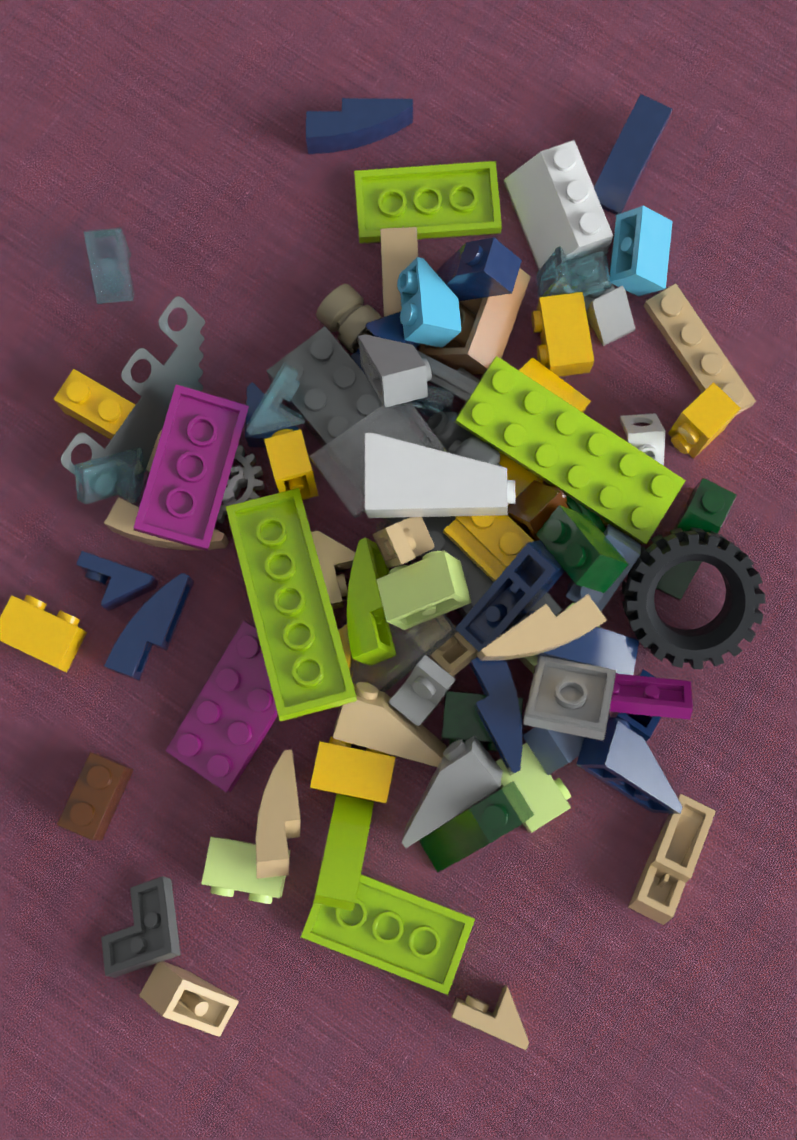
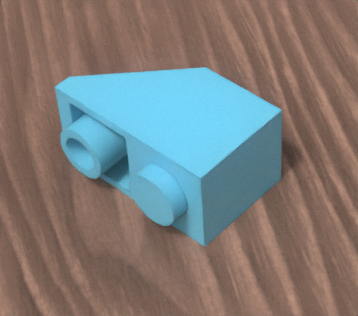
M417 257L399 274L397 282L401 295L402 310L400 321L403 324L404 340L443 348L462 332L459 300L424 258Z

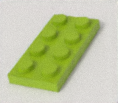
M496 161L354 171L359 243L381 242V228L417 227V239L501 233L502 222Z
M361 874L353 911L313 903L301 938L448 995L475 918Z

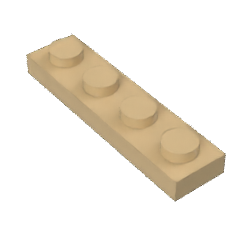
M677 284L672 285L645 302L644 308L702 393L714 382L741 408L736 415L754 405L756 400Z

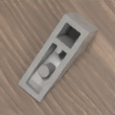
M475 735L465 742L461 739L455 741L444 751L441 762L406 825L401 842L405 848H408L500 788L503 771Z

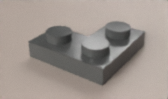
M161 876L130 888L134 926L101 937L105 976L115 978L180 955L172 880L170 878Z

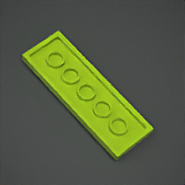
M497 356L492 360L454 421L548 484L558 487L565 495L642 545L648 543L686 481Z
M299 488L226 506L280 722L356 702V693Z

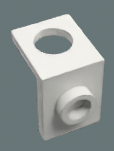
M655 413L620 416V423L627 435V442L664 466L665 429ZM640 422H642V423H648V424H651V425H648V426H635V425H633V424H634V423H640Z

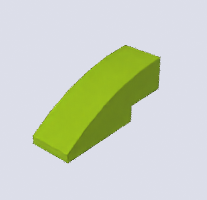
M363 538L359 540L348 585L347 628L352 659L372 666L396 656V651L376 580L388 575L390 570L386 566L377 543L368 538Z
M336 794L314 903L353 911L374 801Z

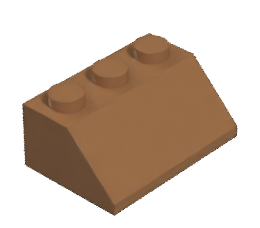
M520 268L512 294L459 301L462 332L443 348L421 344L419 351L455 370L463 368L470 374H484L496 356L502 358L531 276Z

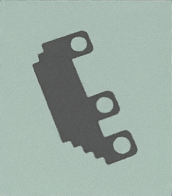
M180 296L172 299L158 321L159 328L178 346L164 366L144 348L136 350L121 373L122 380L138 393L141 398L104 449L86 433H78L61 456V464L102 497L106 496L111 488L117 491L121 490L126 483L131 487H135L146 472L159 432L163 429L175 385L197 391L203 390V385L199 383V378L203 374L199 363L203 359L204 354L199 350V347L204 341L200 330L204 326L205 320ZM181 307L187 313V323L182 330L173 331L168 325V316L173 309ZM146 359L151 365L150 376L146 381L137 383L132 379L131 368L137 360ZM85 443L92 450L91 459L85 466L76 467L71 462V452L78 444Z

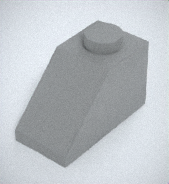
M366 334L358 336L361 368L385 408L428 397L427 381L432 378L431 368L428 360L421 358L413 345Z

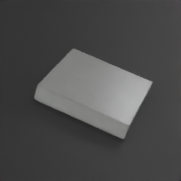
M539 655L525 712L524 725L604 741L616 670Z

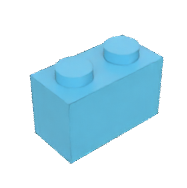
M645 206L616 215L609 283L618 287L623 286L626 291L638 297L666 289L672 221Z

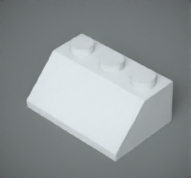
M574 140L539 152L504 179V184L540 275L598 257L608 252L613 234Z

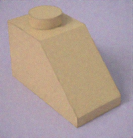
M164 961L156 964L139 995L162 1017L218 1037L221 1036L239 1002L235 997L191 972Z

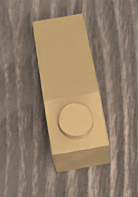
M353 683L357 701L340 706L334 727V739L438 767L444 756L443 753L447 749L443 742L422 724L420 726L415 725L389 703L391 697L385 692L379 691L377 687L369 683Z

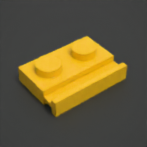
M508 515L457 516L449 526L447 525L443 529V533L493 582L497 580L524 546L534 541Z

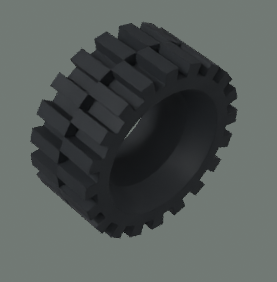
M690 527V531H683L681 528L670 530L671 535L662 537L659 534L651 539L653 542L651 546L647 549L643 546L641 547V555L628 572L627 582H622L621 590L624 595V601H622L624 612L640 643L644 648L648 647L653 656L663 661L666 658L672 666L680 668L683 667V663H689L693 669H704L703 662L709 660L714 666L723 664L722 655L730 652L733 657L737 656L742 652L738 644L743 639L749 643L753 640L756 634L751 627L754 622L761 624L764 616L758 609L759 604H765V593L759 589V584L763 583L760 573L753 568L752 565L754 563L723 536L712 531L710 533L705 532L701 528ZM687 561H701L716 567L723 577L726 589L725 601L718 615L708 624L695 629H679L668 625L658 617L654 604L655 590L661 577L670 568Z

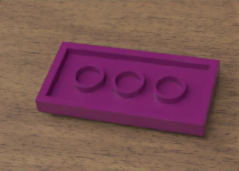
M175 385L133 527L134 531L208 551L249 408L248 405Z
M243 621L166 749L167 753L226 793L232 792L278 716L255 625L248 621Z

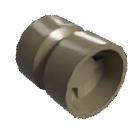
M343 284L334 289L322 301L317 309L316 317L330 332L338 331L337 339L350 353H354L359 349L358 336L364 334L373 335L365 325L383 317L372 306H363L364 298L351 285Z

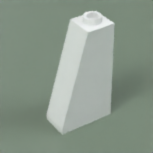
M365 433V511L368 518L508 515V504H515V480H507V468L375 433Z

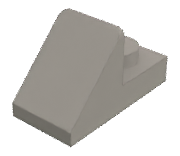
M602 266L570 281L569 288L572 293L583 292L587 320L602 346L635 330L624 287L620 286L615 289L613 284L609 283V277Z
M425 655L415 666L407 681L390 699L389 703L415 725L420 726L435 710L456 679Z

